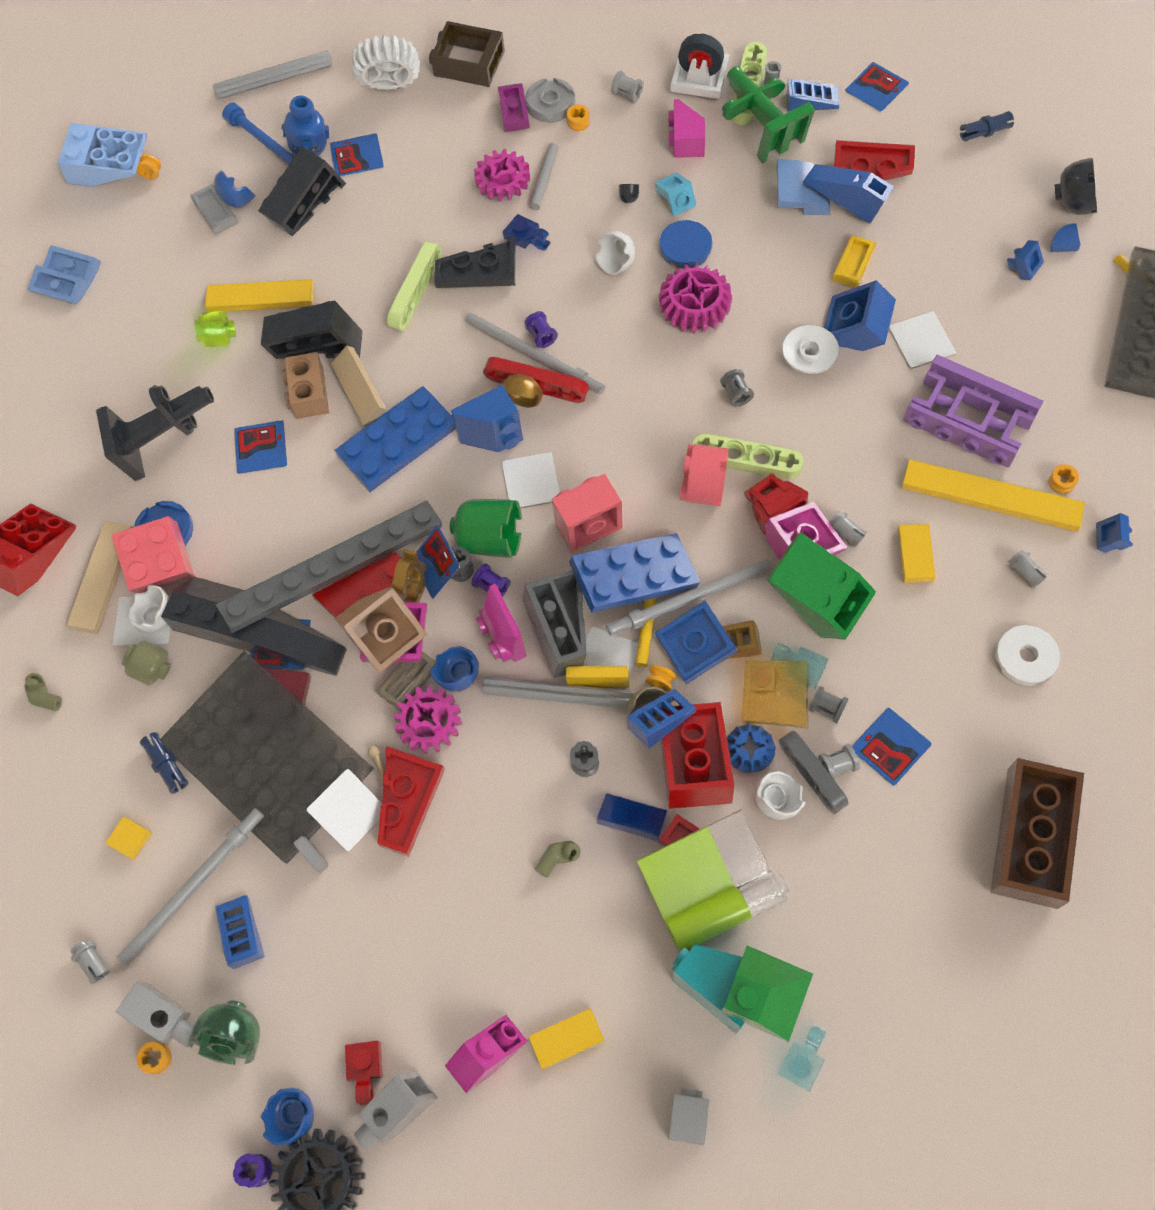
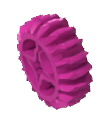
M697 263L694 268H689L687 264H685L683 270L675 268L674 275L668 274L666 281L662 282L660 287L659 302L661 313H664L666 321H671L673 328L681 325L682 332L690 328L694 334L697 329L701 328L705 333L708 326L715 329L718 322L723 323L725 316L730 312L732 303L730 283H726L725 275L719 276L718 269L710 271L708 264L704 268H699Z

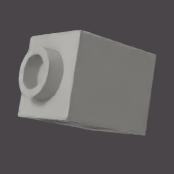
M682 1088L681 1095L674 1094L668 1140L705 1145L709 1099L702 1098V1091Z

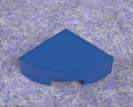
M1076 223L1066 225L1056 232L1050 246V252L1079 250L1081 244Z

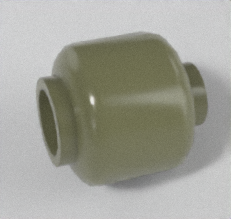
M140 641L136 645L131 644L122 660L126 675L147 685L154 684L158 679L164 680L171 667V664L167 662V651L146 641Z

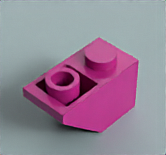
M674 99V110H669L668 127H673V130H669V147H674V157H704L705 118L681 100Z
M505 1015L464 1042L446 1063L445 1067L465 1093H468L491 1076L527 1043V1039L510 1018Z

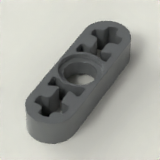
M792 730L779 739V744L786 756L831 813L836 814L849 805L842 789L798 733Z

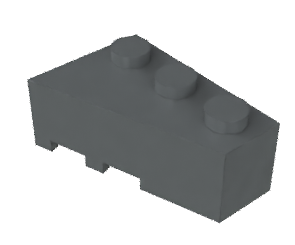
M573 570L525 584L522 602L553 677L557 678L566 675V667L583 666L586 658L583 593Z

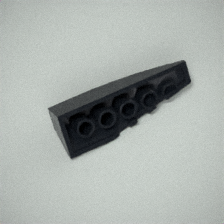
M195 576L173 590L161 616L173 631L337 676L347 651L345 646L280 609L231 634L219 614L216 604L244 590Z

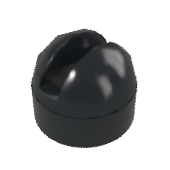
M619 184L620 199L625 203L635 202L639 196L640 185Z

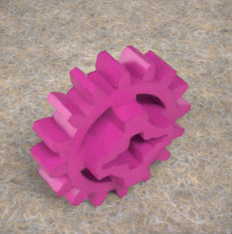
M503 149L501 154L493 150V156L490 157L485 154L483 155L484 162L477 161L478 168L474 169L476 188H480L481 195L487 193L490 200L497 196L498 201L501 202L503 197L507 196L510 201L512 200V194L521 196V189L527 190V182H530L531 179L529 164L525 162L523 155L517 157L516 151L507 154L506 149Z
M429 685L427 692L423 693L420 687H417V695L405 694L406 704L398 702L397 706L401 713L394 714L395 721L399 723L395 726L397 734H402L400 739L403 744L410 742L409 746L413 751L421 746L424 754L428 753L429 747H434L436 752H440L441 743L450 746L449 736L458 737L459 735L458 730L454 726L462 725L461 717L456 716L461 713L459 705H454L456 701L453 695L446 697V692L443 688L435 693L432 685ZM413 711V719L409 721L410 725L408 726L409 716ZM421 713H423L425 717L428 716V718L430 719L433 718L435 726H433L431 722L428 723V721L426 720L423 721ZM448 713L447 724L443 728V720L447 717L446 714Z

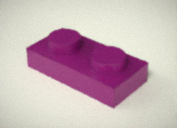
M523 84L499 86L498 93L505 132L529 129L530 125Z

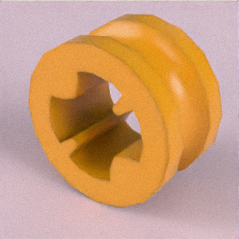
M579 104L573 105L568 109L567 123L570 129L582 131L589 126V109Z
M142 154L136 172L143 178L156 179L159 176L161 162L153 155Z
M1059 465L1049 477V486L1056 493L1068 494L1078 483L1079 473L1070 465ZM1062 475L1067 477L1066 483L1060 481Z
M659 665L650 666L649 672L651 675L646 676L645 682L651 687L657 686L666 692L671 691L672 685L670 682L675 680L676 674Z
M148 1042L137 1053V1066L144 1073L156 1075L163 1073L171 1064V1051L163 1043ZM152 1050L161 1053V1059L157 1058L159 1064L156 1066L147 1063V1057H152L149 1055Z

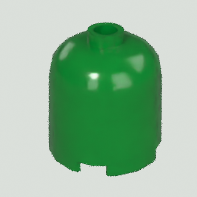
M470 499L463 502L457 509L455 517H451L449 524L450 533L454 534L456 544L465 548L473 555L502 558L516 556L522 535L516 532V520H522L519 502L510 499Z

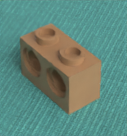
M318 352L286 357V369L282 370V378L285 386H288V392L284 393L287 408L293 410L296 419L329 413L324 367Z

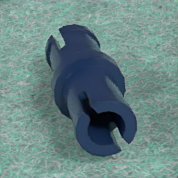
M1010 111L992 117L990 115L983 116L978 121L961 125L960 131H966L961 132L960 137L964 142L981 136L990 137L994 132L1012 128L1014 122L1008 123L1007 121L1014 120V116Z
M157 732L150 733L149 736L154 746L151 745L147 736L140 740V745L152 761L151 767L153 771L160 774L171 794L177 793L179 790L174 780L177 781L181 789H184L189 782L175 763L177 758L173 753L168 752Z

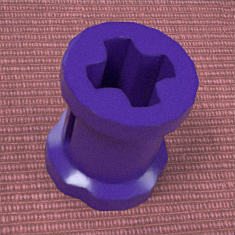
M537 311L530 314L524 321V327L533 334L537 347L546 348L556 341L558 333L549 326L544 312Z
M486 563L477 569L471 580L473 587H480L487 593L489 587L496 583L502 597L507 592L511 583L509 578L500 577Z
M245 1154L235 1162L233 1170L234 1181L239 1186L248 1188L266 1185L273 1174L271 1160L263 1154ZM250 1164H258L259 1168L255 1170L256 1177L248 1176V1173L252 1170Z

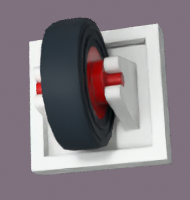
M701 33L687 36L680 46L677 64L671 81V92L720 99L730 62V54L724 53L720 42L710 35Z

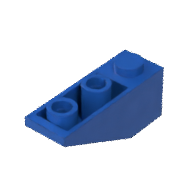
M818 164L813 166L803 181L813 190L823 194L835 204L842 206L871 224L894 186L871 172Z

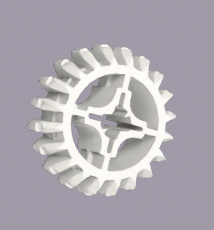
M384 34L383 37L374 36L371 40L365 39L364 43H358L357 48L353 49L351 64L355 78L360 81L361 85H367L368 89L376 88L377 91L381 89L388 91L389 89L397 90L398 87L405 88L406 84H412L413 79L418 78L420 60L416 47L412 46V42H406L404 38L397 39L395 35L386 37Z

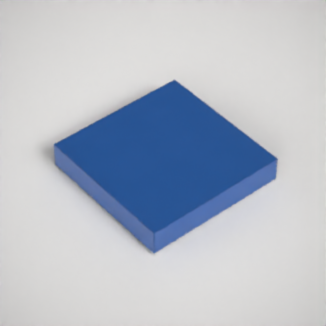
M706 600L655 632V635L686 684L738 652Z

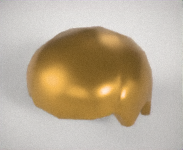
M516 374L509 376L502 383L513 403L518 406L532 408L538 406L542 400V389L532 377Z

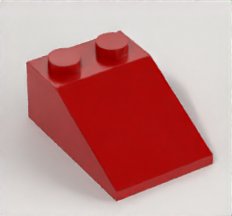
M721 702L692 704L696 708V712L661 739L668 808L732 804L734 779ZM680 705L674 706L678 711L683 709ZM666 708L662 710L669 717L673 715Z

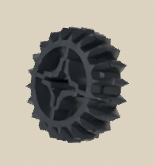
M317 1128L312 1133V1140L309 1134H304L300 1137V1144L298 1142L288 1144L291 1151L290 1154L286 1151H279L277 1155L284 1163L283 1165H272L271 1167L273 1172L279 1173V1179H272L268 1183L270 1187H279V1192L271 1196L272 1202L283 1201V1204L277 1210H308L295 1197L300 1193L306 1192L312 1195L315 1203H319L320 1210H345L344 1206L356 1209L358 1203L351 1196L352 1194L363 1195L364 1189L355 1186L356 1180L366 1179V1173H356L355 1167L361 1166L364 1163L363 1158L351 1159V1156L358 1150L357 1146L351 1145L344 1150L348 1140L347 1136L341 1135L335 1142V1130H328L323 1138L322 1129ZM324 1148L331 1151L341 1164L327 1168L323 1165L321 1158L316 1156L315 1149ZM305 1156V1160L302 1161L304 1166L303 1175L299 1180L292 1183L295 1167L300 1159ZM314 1172L330 1174L324 1177V1182H319L322 1185L321 1188L319 1186H304L311 1182L312 1177H316ZM344 1175L342 1190L336 1201L331 1205L330 1199L333 1198L331 1193L332 1184Z

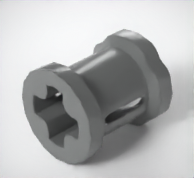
M741 369L731 370L720 379L722 387L726 388L730 395L729 402L733 407L745 405L754 397L753 390L748 388L744 381L745 374Z
M460 546L451 547L458 563L460 562V567L451 579L458 582L470 579L474 572V566L471 562L469 551Z
M819 686L808 711H818L833 718V722L838 724L849 698L843 697L841 699L824 691V687Z
M587 741L576 743L570 751L572 769L581 777L592 776L599 768L597 748ZM582 755H588L586 764L581 763Z

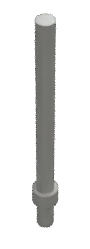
M471 312L467 314L465 322L558 373L584 380L589 385V390L598 395L603 393L605 385L589 377L588 373L584 370L570 367Z
M765 559L642 611L639 609L626 614L627 617L606 625L607 632L610 636H613L630 628L635 630L643 627L645 622L770 571L772 569L768 559Z
M254 808L238 827L234 825L225 835L227 837L225 841L117 956L123 964L128 965L236 847L240 848L249 838L247 836L249 832L264 817L259 810Z

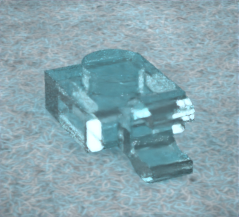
M780 643L777 644L771 661L790 668L787 677L816 689L829 660L801 646L796 654L789 647Z
M813 1025L803 1046L792 1042L777 1074L810 1092L825 1061L816 1053L826 1031Z

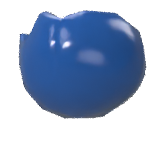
M222 170L215 175L214 188L224 203L234 208H240L256 197L246 186L236 188L234 186L235 179L233 177L228 178Z
M462 646L450 647L436 656L435 666L430 668V673L440 687L450 692H461L474 683L479 672V662L471 650Z
M297 1088L280 1089L268 1099L261 1114V1119L265 1126L263 1137L274 1145H286L296 1143L302 1135L308 1134L314 1121V1108L310 1097L304 1091Z

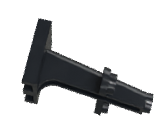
M154 385L149 388V395L156 408L130 422H124L107 406L96 409L105 457L134 481L145 478L140 448L172 427H176L186 435L193 433L194 429L197 428V422L193 414L214 402V396L209 387L201 388L197 386L170 401L165 387Z

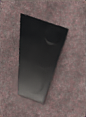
M302 146L292 158L290 165L283 175L279 177L277 184L268 197L264 199L258 211L271 223L293 236L314 216L312 211L321 202L326 204L330 200L328 195L337 187L342 189L346 182L324 159Z
M335 300L264 317L261 345L275 359H285L286 357L314 352L325 354L326 358H335V354H340L346 346L353 347L360 358L363 330Z

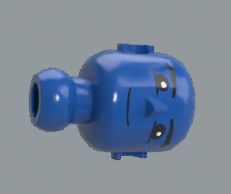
M302 95L296 96L291 100L289 105L290 111L287 113L284 124L281 126L283 137H286L287 146L294 155L303 146L319 156L325 150L327 139H329V126L325 125L322 115L314 109V104L310 98Z

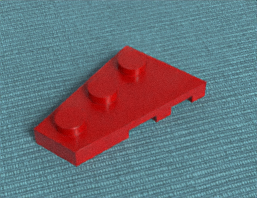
M836 140L833 167L871 172L883 180L911 175L914 170L915 145Z
M394 552L312 594L314 600L336 618L359 599L391 587L397 562L403 558Z
M386 746V764L382 784L384 786L383 799L380 807L377 844L382 848L409 857L445 768L443 765Z

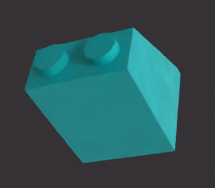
M696 944L690 951L684 948L672 963L674 965L672 967L674 971L672 981L737 1034L745 1023L721 1012L742 957Z

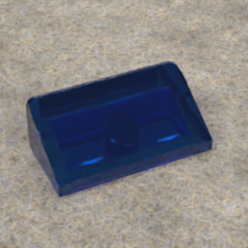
M606 793L597 816V824L659 842L667 810Z

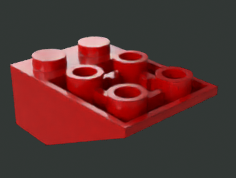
M31 503L0 524V588L19 596L37 583L75 531L76 525Z

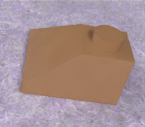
M392 587L359 599L335 618L347 636L379 673L428 635Z

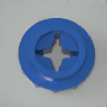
M747 723L740 727L736 726L727 736L731 765L745 773H756L767 768L773 761L776 746L772 734H769L762 725L756 726ZM748 737H751L754 745L760 747L755 749L752 759H750L747 749H742L741 747L746 745Z

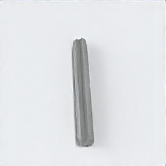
M323 51L213 84V89L216 97L221 99L331 66L332 59L328 51Z
M487 676L484 677L482 682V692L485 695L626 708L627 702L633 695V692L630 690Z

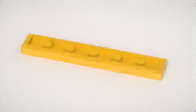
M911 459L908 461L902 489L1078 532L1081 527L1085 506L1083 501Z

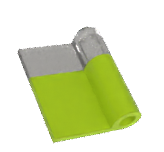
M742 809L636 860L679 953L684 948L690 950L695 944L700 945L786 902V894L790 892L783 875L779 874L776 876L769 869Z

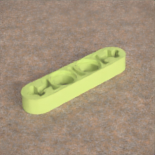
M753 42L745 47L740 68L744 73L748 71L756 72V76L749 78L760 87L766 63L767 48L762 43ZM753 55H757L756 61H752ZM735 92L733 100L736 101L740 97ZM747 108L744 113H740L732 121L738 125H747L752 122L754 114Z
M428 241L423 244L389 310L387 318L389 327L401 331L407 327L435 271V260L441 258V245Z
M711 434L698 435L693 441V445L719 446L739 450L741 456L736 459L728 458L727 468L764 475L772 473L776 477L785 479L796 478L802 471L803 457L798 451ZM757 454H765L768 456L769 462L758 464L754 461L753 457ZM775 457H778L777 466H773ZM788 460L793 461L792 468L786 467Z

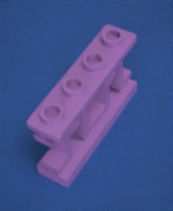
M936 354L923 384L934 388L928 401L914 396L907 407L903 420L916 429H922L934 434L940 440L954 443L969 453H976L989 459L996 465L1009 468L1022 444L1008 438L1015 424L1029 430L1044 401ZM945 386L959 392L957 397L953 399L942 394L943 387ZM962 401L988 412L981 425L955 414ZM934 403L949 409L946 417L931 411ZM997 409L1012 416L1009 423L994 417ZM987 427L1003 433L1000 441L984 434Z

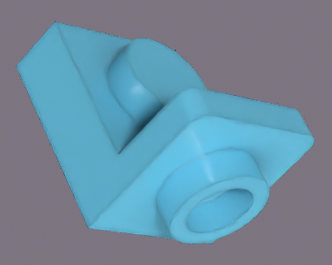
M676 172L654 183L656 192L668 200L670 211L674 216L696 206L691 181Z

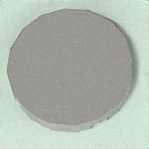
M553 78V81L541 79L532 84L526 93V107L529 114L541 122L561 121L567 117L568 109L575 105L573 88L568 82Z

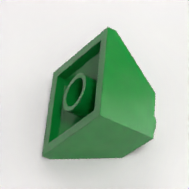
M747 945L721 1013L789 1042L813 973Z

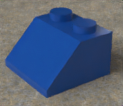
M877 280L833 295L824 328L834 335L840 347L865 351L884 345L896 299Z
M503 385L451 410L458 440L461 444L501 452L504 449L515 447L523 440L519 411Z

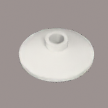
M805 325L795 328L786 336L782 351L784 359L793 369L806 374H817L828 370L834 365L838 357L839 345L834 335L825 328Z

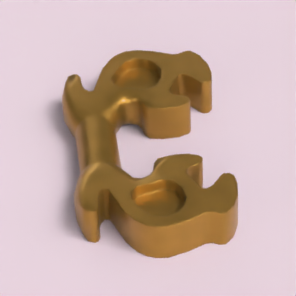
M404 549V558L397 562L391 587L397 594L407 595L404 602L420 603L425 588L424 572L428 568L425 563L418 560L416 551Z

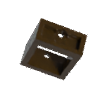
M447 21L443 30L438 34L435 48L431 49L429 54V63L432 64L434 76L490 87L505 52L503 32ZM453 46L483 51L479 63L449 58Z

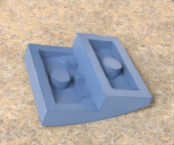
M777 159L778 208H803V215H830V199L803 183L805 177L815 164L798 160Z
M50 245L43 267L36 265L27 290L76 305L92 283L101 261L95 257Z

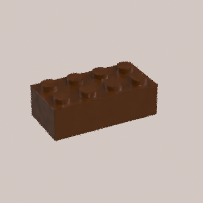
M1017 758L1008 768L990 893L1059 909L1069 902L1084 781L1083 772Z

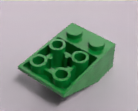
M803 533L796 535L767 578V581L821 638L846 640L876 594V591L859 572Z

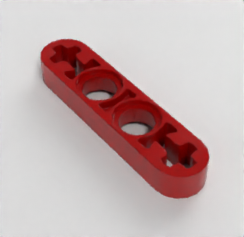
M489 357L483 369V374L488 379L501 384L511 375L521 374L532 377L541 387L543 395L574 403L584 402L589 390V385L580 378L499 357Z

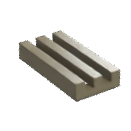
M423 651L421 662L416 664L391 694L388 691L413 662H401L376 690L381 698H384L398 711H400L397 706L398 702L407 703L405 694L409 693L415 696L416 688L420 687L421 689L432 676L430 668H434L436 661ZM428 663L429 665L426 667V669H425V670L420 674V676L413 682V684L406 690V692L400 697V699L397 700V698L399 697V695L406 689V687L413 681V679L419 674V672H420V671L426 666V664Z

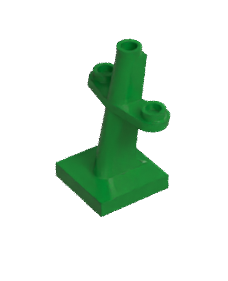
M739 66L733 67L728 72L729 85L740 98L736 101L729 100L722 107V116L726 120H731L747 108L764 126L757 153L761 163L767 161L769 152L776 149L779 155L788 151L790 142L795 138L798 139L800 144L805 142L815 111L810 102L783 114L770 100L784 90L786 85L782 80L773 78L766 85L758 87Z

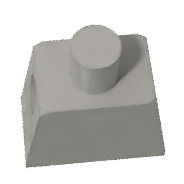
M136 982L115 1011V1013L162 1043H169L175 1039L188 1048L200 1032L197 1027L186 1021L191 1012L148 983ZM166 1013L168 1014V1022L164 1026L161 1020L162 1016Z
M417 1071L397 1074L359 1113L365 1123L354 1133V1136L365 1149H369L377 1140L383 1142L395 1138L438 1097Z

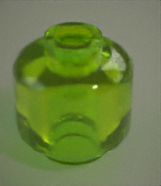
M223 311L203 312L199 315V320H194L197 342L201 341L202 345L206 348L226 347L230 344L231 337H236L234 320H228L227 314Z

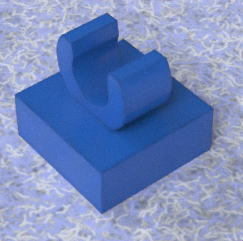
M1028 240L1022 248L1015 249L1014 259H1007L1009 269L1018 270L1021 280H1031L1044 263L1039 243L1034 240Z
M1118 513L1096 523L1097 550L1107 553L1114 549L1124 550L1133 546L1129 537V533L1132 532V528L1129 526V516Z

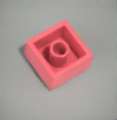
M605 473L598 477H590L581 485L571 490H563L555 498H552L555 526L571 553L623 528L622 501Z
M169 516L111 535L128 590L133 593L146 592L148 590L147 586L150 584L163 587L195 576L178 523Z

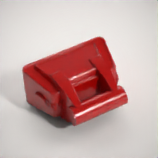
M772 473L744 492L745 497L752 503L753 515L764 535H766L765 524L769 518L807 505L809 495L808 491L790 481H782ZM768 489H771V491H769V492L766 493L765 495L762 494V493H764L765 491H767Z

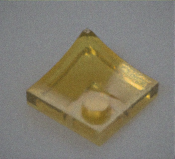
M745 660L741 721L750 724L808 729V662Z

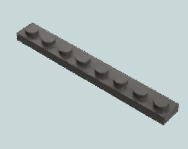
M424 501L216 604L217 610L232 634L430 534L437 524L442 528V521L429 502Z

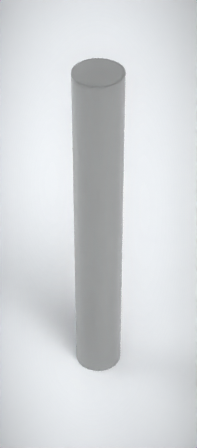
M555 143L549 144L530 203V208L533 210H539L559 148Z

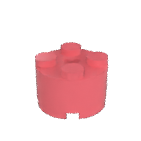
M688 444L684 461V479L681 486L680 500L721 507L729 448Z

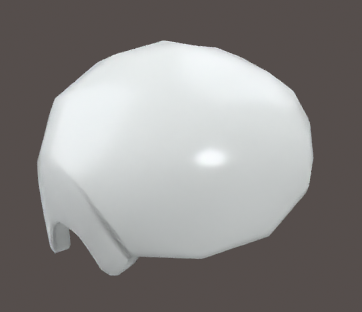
M609 231L598 241L600 250L595 255V258L601 270L608 275H617L628 269L634 262L635 246L630 236L624 232Z
M150 584L147 586L148 590L146 592L135 593L134 603L128 610V619L132 626L137 630L145 632L157 631L167 624L161 616L169 601V596L161 587Z
M781 771L767 773L756 785V805L765 816L771 819H790L805 806L806 802L802 800L803 787L795 782L790 775Z

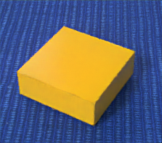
M123 816L105 844L135 860L152 832Z

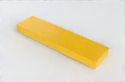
M312 279L207 285L205 308L208 313L308 307L313 305L314 283Z

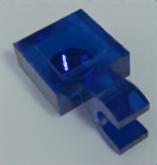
M519 214L503 230L504 239L515 236L516 245L524 249L529 244H532L538 249L545 251L551 244L550 241L546 240L549 235L548 231L539 228L538 223Z

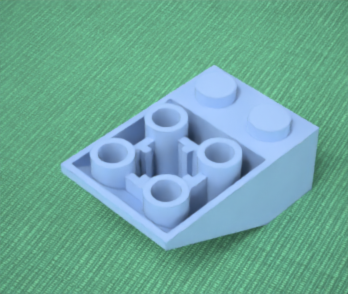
M71 123L58 160V165L66 183L92 187L135 176L147 139V133Z

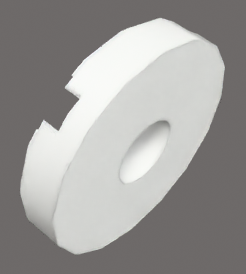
M1021 625L1015 626L1004 633L996 645L995 659L1006 678L1016 684L1033 686L1045 682L1052 677L1060 663V651L1056 641L1049 633L1039 627ZM1020 650H1030L1035 656V661L1027 662L1023 660L1020 656Z

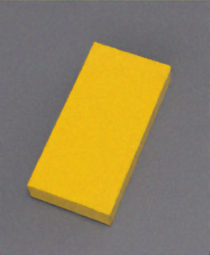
M851 234L835 269L832 281L852 288L858 287L874 253L877 242Z
M929 524L899 525L897 530L903 583L934 582L936 576Z
M627 666L566 667V680L569 685L599 688H630L629 669Z
M591 1008L529 1036L542 1070L605 1041Z

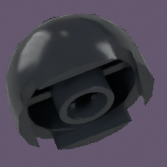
M1093 158L1073 162L1061 173L1060 183L1054 184L1055 199L1061 200L1064 209L1069 213L1076 215L1097 213Z

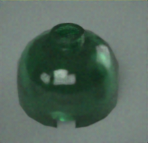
M230 1000L227 1003L216 1004L207 1008L197 1018L190 1033L188 1044L192 1048L195 1043L200 1047L199 1055L215 1062L235 1065V1058H246L244 1064H249L255 1059L259 1047V1022L252 1012L246 1009V1005L239 1001Z

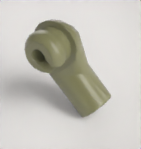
M29 674L25 678L24 688L30 704L58 711L62 705V698L48 694L46 684L40 674Z
M572 841L550 844L536 865L535 871L548 878L556 864L577 860L580 856V847Z

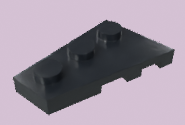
M515 236L506 238L507 242L493 246V243L483 245V249L475 252L463 251L435 260V287L515 286Z

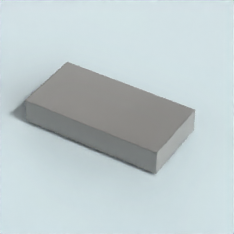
M213 184L190 195L215 235L238 223L228 205L217 195Z

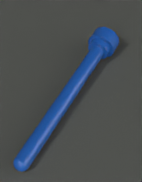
M232 102L225 106L222 117L232 126H241L290 165L294 155L249 121L244 114V110L236 103Z

